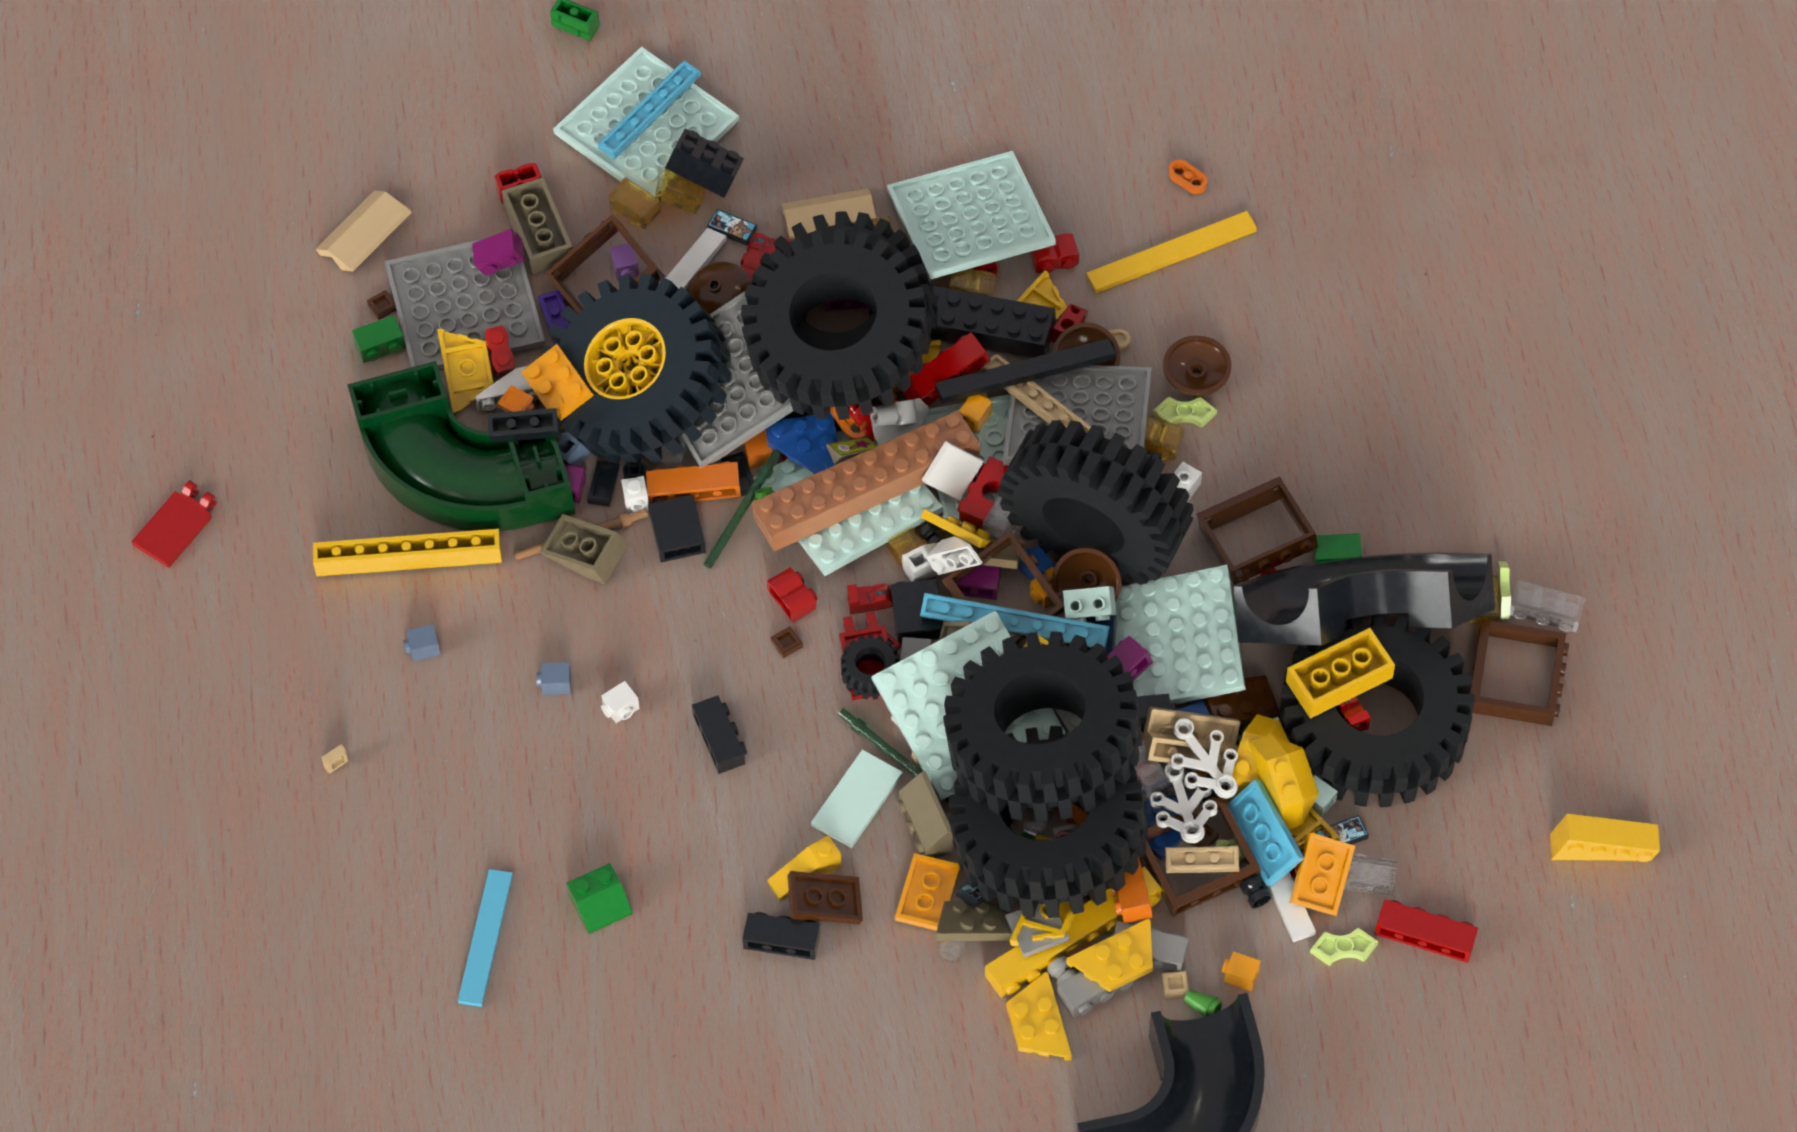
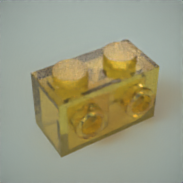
M665 168L658 178L655 200L696 214L704 202L706 189Z
M626 177L608 195L610 208L616 214H622L632 225H638L643 229L661 212L660 200Z

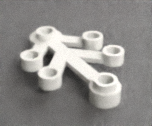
M1186 718L1179 719L1175 724L1174 734L1177 738L1185 740L1199 760L1187 758L1177 753L1172 756L1170 766L1175 770L1185 767L1208 772L1213 778L1199 777L1196 773L1190 772L1184 779V784L1189 789L1200 786L1214 789L1215 793L1221 798L1233 797L1238 789L1237 782L1232 777L1234 764L1238 758L1237 751L1227 749L1224 752L1223 762L1225 766L1222 774L1217 767L1220 745L1224 740V734L1219 730H1214L1210 733V750L1208 755L1192 734L1194 730L1193 723ZM1179 729H1185L1187 733L1183 734ZM1212 736H1218L1220 740L1215 741ZM1231 754L1234 756V759L1230 760L1226 755ZM1174 759L1181 760L1182 764H1176ZM1188 778H1193L1196 782L1190 783ZM1227 785L1229 790H1224L1221 786Z
M1169 763L1165 767V776L1169 782L1173 783L1178 803L1164 797L1161 792L1152 793L1150 803L1153 808L1164 807L1181 815L1184 822L1170 817V814L1166 811H1161L1156 815V824L1160 828L1169 826L1179 831L1181 838L1187 843H1197L1205 835L1203 825L1209 817L1217 814V803L1213 800L1205 801L1203 803V810L1194 820L1192 813L1204 797L1211 795L1212 789L1208 788L1202 791L1200 789L1204 787L1197 786V790L1188 801L1182 782L1185 776L1184 767L1180 770H1175ZM1161 799V801L1155 802L1154 800ZM1208 807L1214 808L1212 810H1207ZM1161 818L1167 819L1166 821H1160Z

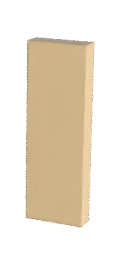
M1239 846L1166 847V873L1239 872Z

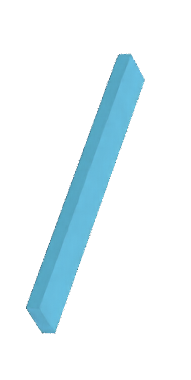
M924 593L920 616L946 622H975L996 610L1008 633L1026 636V633L1037 632L1038 635L1049 640L1051 632H1062L1064 643L1070 644L1073 637L1079 635L1086 638L1087 647L1092 648L1096 643L1106 648L1109 626Z

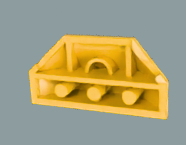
M1257 714L1245 729L1237 751L1238 758L1234 764L1232 775L1237 782L1238 789L1233 797L1227 798V804L1255 779L1261 780L1248 741L1273 734L1290 742L1279 720Z
M1273 734L1248 741L1261 781L1287 828L1290 830L1303 825L1319 795L1304 749Z

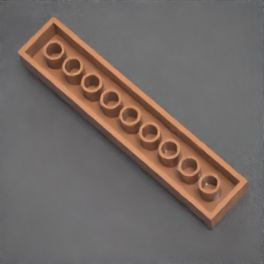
M957 410L751 502L754 520L775 552L925 484L922 478L945 441L980 458L979 441Z

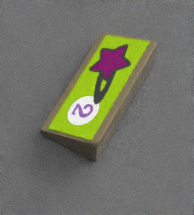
M867 436L827 443L826 445L834 465L877 447Z

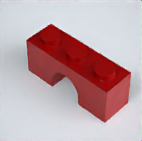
M991 456L986 464L983 463L978 470L977 480L972 481L969 485L968 496L966 499H962L958 505L957 511L959 512L961 523L966 521L975 525L976 529L986 530L994 516L995 502L986 499L984 496L988 493H998L1001 485L999 484L1009 465H1003V461Z

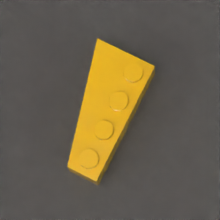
M1567 813L1550 833L1551 860L1651 861L1660 851L1658 824Z

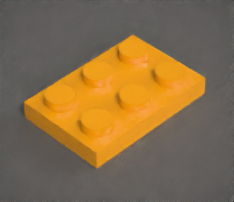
M558 344L521 371L545 408L558 409L561 421L594 396Z
M1308 832L1302 853L1304 859L1299 864L1289 903L1337 916L1355 846Z
M914 853L896 911L895 921L937 931L944 901L952 900L960 872L959 864Z

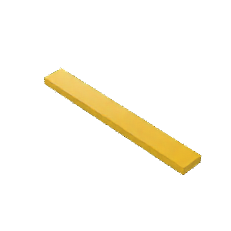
M1248 211L1089 271L1086 273V278L1095 294L1255 233L1257 232V227Z

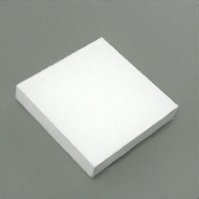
M945 441L923 476L922 481L960 500L984 461Z

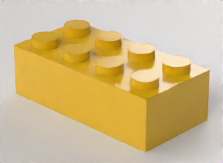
M1368 628L1288 667L1286 683L1311 719L1392 679L1395 664L1372 629Z

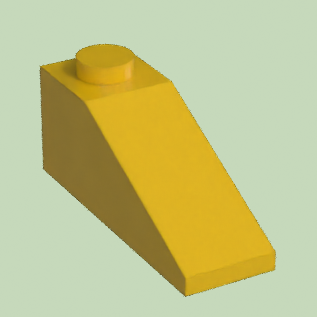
M828 835L804 849L770 877L767 882L778 899L782 900L789 896L787 875L790 871L829 874L842 866L841 853Z

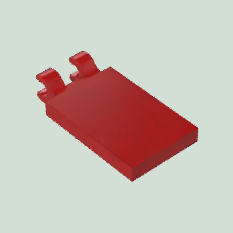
M189 480L185 484L182 493L179 494L174 491L132 540L133 546L169 568L212 519L209 511L217 504L213 500L215 496L207 491L200 502L193 499L198 495L199 490L196 489L197 484Z
M875 612L866 613L867 628L855 630L852 616L843 617L844 633H839L842 654H844L846 646L850 647V641L854 639L857 642L858 637L862 635L864 638H868V634H873V638H877L879 635L883 637L884 642L888 639L885 625L878 626ZM867 659L862 661L865 665L862 667L858 664L857 669L869 675L865 669L867 667H875L874 671L870 674L874 675L882 671L884 666L881 663L878 665L874 664L877 660ZM853 690L850 691L852 701L863 699V695L860 694L857 697L853 695Z

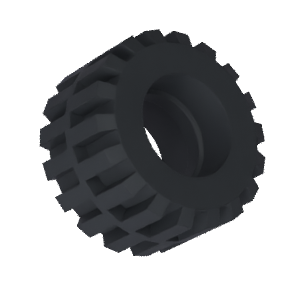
M868 634V638H864L863 635L859 636L857 642L853 639L850 641V647H845L844 654L841 656V675L843 684L846 683V688L849 692L853 690V695L858 697L861 694L863 699L867 700L868 696H872L874 700L878 699L880 693L871 679L873 675H866L857 669L858 664L867 659H874L879 661L884 666L883 670L900 662V657L897 655L896 647H891V642L888 639L884 642L882 636L878 635L877 638H873V634Z

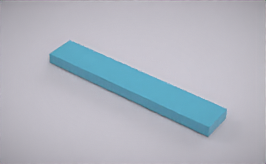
M684 60L598 143V149L615 160L701 76V71Z
M492 869L488 871L458 997L459 1004L483 1007L512 884V872Z

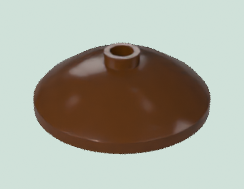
M715 262L704 266L695 273L687 287V292L708 314H711L743 293L748 284H751L747 273L738 265L730 262ZM718 284L717 288L712 289L714 285Z
M1075 324L1064 330L1054 344L1053 352L1108 338L1116 352V359L1094 365H1120V349L1115 337L1106 328L1098 324Z
M1188 336L1179 339L1168 348L1163 360V371L1167 381L1178 391L1188 395L1203 396L1218 391L1226 384L1231 374L1232 364L1229 353L1216 340L1205 336Z
M1079 547L1064 554L1057 562L1052 574L1054 592L1059 590L1062 595L1065 590L1111 586L1114 587L1116 602L1122 588L1121 573L1115 561L1105 552L1092 547ZM1086 575H1092L1094 580L1088 581Z

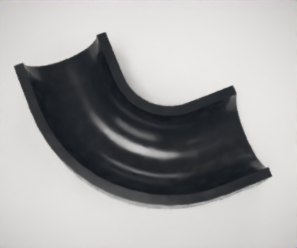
M1482 553L1372 555L1304 564L1261 575L1234 586L1238 642L1324 645L1345 636L1344 621L1362 616L1388 613H1408L1409 627H1457L1495 610L1491 554Z
M1248 993L1239 994L1231 1005L1215 1014L1193 1020H1171L1162 1016L1161 1011L1151 1012L1149 1039L1159 1077L1162 1081L1157 1094L1146 1105L1132 1112L1077 1123V1132H1255L1262 1104L1265 1069L1261 1040Z

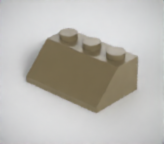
M923 771L899 791V801H896L900 814H905L907 818L905 824L909 834H914L916 841H914L917 853L938 858L953 852V836L951 826L926 771Z

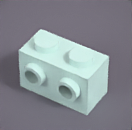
M1106 586L1063 591L1066 619L1087 622V618L1095 617L1096 621L1110 620V615H1116L1114 587Z

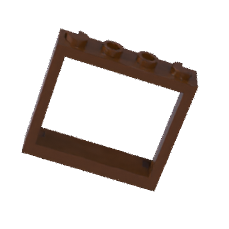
M613 214L605 221L602 220L594 231L585 235L576 247L571 248L559 262L554 263L553 267L545 273L578 314L585 308L562 281L618 231L648 266L634 279L638 284L641 274L652 275L658 282L661 281L662 277H665L663 272Z
M1280 476L1196 514L1199 528L1220 563L1228 565L1230 579L1234 585L1245 582L1263 572H1268L1276 566L1290 562L1292 559L1318 548L1315 531ZM1281 500L1302 533V536L1233 566L1212 530Z
M1011 531L977 554L983 562L981 565L954 571L942 580L954 598L967 600L956 583L1011 545L1055 605L1054 608L1044 615L1057 617L1065 611L1064 597L1059 590L1054 592L1050 586L1053 581L1045 571L1041 573L1036 567L1039 564L1032 553L1027 555L1022 548L1026 544L1018 534L1014 536ZM1017 634L1013 636L1016 645L1025 640L1026 636Z
M1482 619L1470 693L1474 694L1475 698L1473 713L1552 726L1554 717H1559L1560 704H1556L1557 697L1561 698L1563 684L1559 683L1560 677H1564L1566 663H1562L1563 656L1567 657L1569 643L1565 642L1566 633ZM1489 636L1556 647L1548 708L1480 696Z
M1210 797L1205 801L1213 800L1217 803V809L1222 815L1237 846H1239L1247 866L1240 868L1239 872H1231L1177 897L1148 844V841L1174 829L1169 826L1160 828L1157 824L1152 827L1147 825L1148 836L1145 837L1146 852L1142 858L1151 875L1162 888L1161 895L1172 916L1240 887L1241 883L1247 878L1260 875L1261 869L1224 798ZM1203 803L1197 806L1192 813L1194 820L1203 810ZM1208 807V808H1207V810H1212V809H1214L1213 807ZM1181 815L1172 817L1174 819L1184 822L1183 817Z

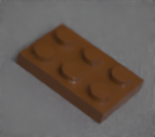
M1266 675L1244 678L1246 690L1203 699L1210 715L1238 719L1241 722L1240 725L1250 724L1257 714L1272 719L1280 718V711Z
M790 871L787 875L791 919L859 925L863 921L859 877Z

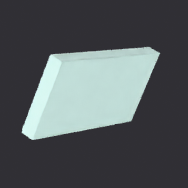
M862 750L811 822V826L852 849L903 776V772Z

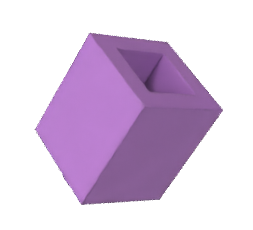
M626 243L610 247L611 259L617 280L619 281V276L630 275L632 278L639 275L638 262L634 249L630 244Z

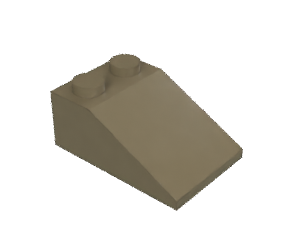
M562 514L540 553L588 579L606 584L628 546L616 531Z

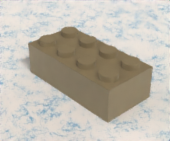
M544 177L502 190L505 210L514 232L522 238L524 256L532 275L551 269L553 264L559 262L573 247Z

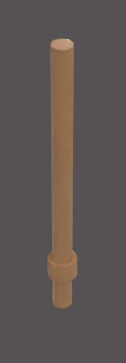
M645 508L629 514L625 512L619 514L618 518L597 525L610 530L620 526L624 528L630 526L632 522L647 518L648 514ZM545 542L514 552L516 561L539 554Z

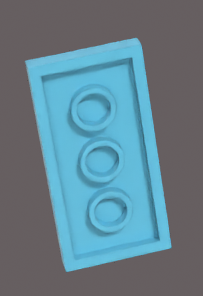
M1255 779L1227 804L1261 869L1260 875L1266 886L1273 887L1304 859L1303 854L1261 780Z

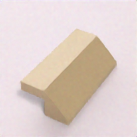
M869 189L781 204L790 240L795 239L792 227L800 222L807 233L815 231L813 217L821 214L824 215L829 226L835 225V212L846 211L852 224H855L858 212L869 214L874 226L877 224Z
M373 191L316 248V251L320 256L332 257L341 270L353 272L412 212L386 191Z
M1149 707L1144 727L1147 760L1170 763L1172 756L1177 753L1187 758L1199 760L1185 740L1177 738L1174 734L1175 724L1182 718L1189 719L1193 723L1194 730L1192 734L1208 755L1210 750V733L1214 730H1219L1224 734V740L1220 745L1217 761L1219 770L1224 771V752L1227 749L1238 751L1239 747L1236 745V740L1241 723L1238 719ZM1179 729L1181 733H1187L1185 729ZM1212 736L1215 741L1220 740L1218 736ZM1231 754L1226 755L1228 759H1230V760H1233V759H1234V756H1233V755H1231ZM1174 759V762H1179L1182 764L1181 760Z

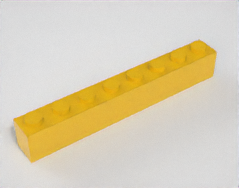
M499 529L313 543V564L316 576L502 563Z
M1143 867L1142 872L1152 908L1160 901L1162 888L1146 867ZM1111 888L1106 890L1107 901L1097 906L1093 900H1090L1084 904V912L1075 915L1067 933L1069 941L1026 958L1023 957L1019 946H1016L985 965V977L1002 998L1007 994L1013 995L1020 989L1021 985L1026 982H1033L1041 975L1040 973L1047 970L1054 960L1062 956L1068 957V952L1083 942L1089 941L1093 945L1107 931L1109 933L1114 932L1117 921L1123 922L1122 915H1117L1114 901H1117L1118 897L1117 895L1112 896Z

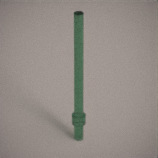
M773 450L766 463L760 466L757 471L758 476L704 562L707 568L712 569L751 505V502H753L754 492L762 487L766 479L771 477L774 472L773 467L781 456L778 451Z
M845 708L839 712L838 716L851 725V729L854 732L866 737L911 775L916 777L923 772L868 728L867 723L861 718H856Z

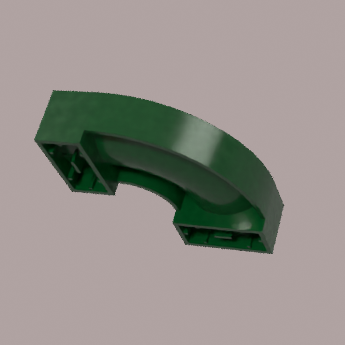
M436 361L347 384L371 467L387 491L411 511L436 523L470 531L499 529V531L515 530L559 519L562 514L567 516L576 514L570 482L556 437L492 442L488 431H480L464 425L454 416L449 407Z

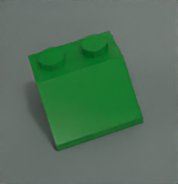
M611 863L566 883L568 895L588 934L633 914L621 882Z

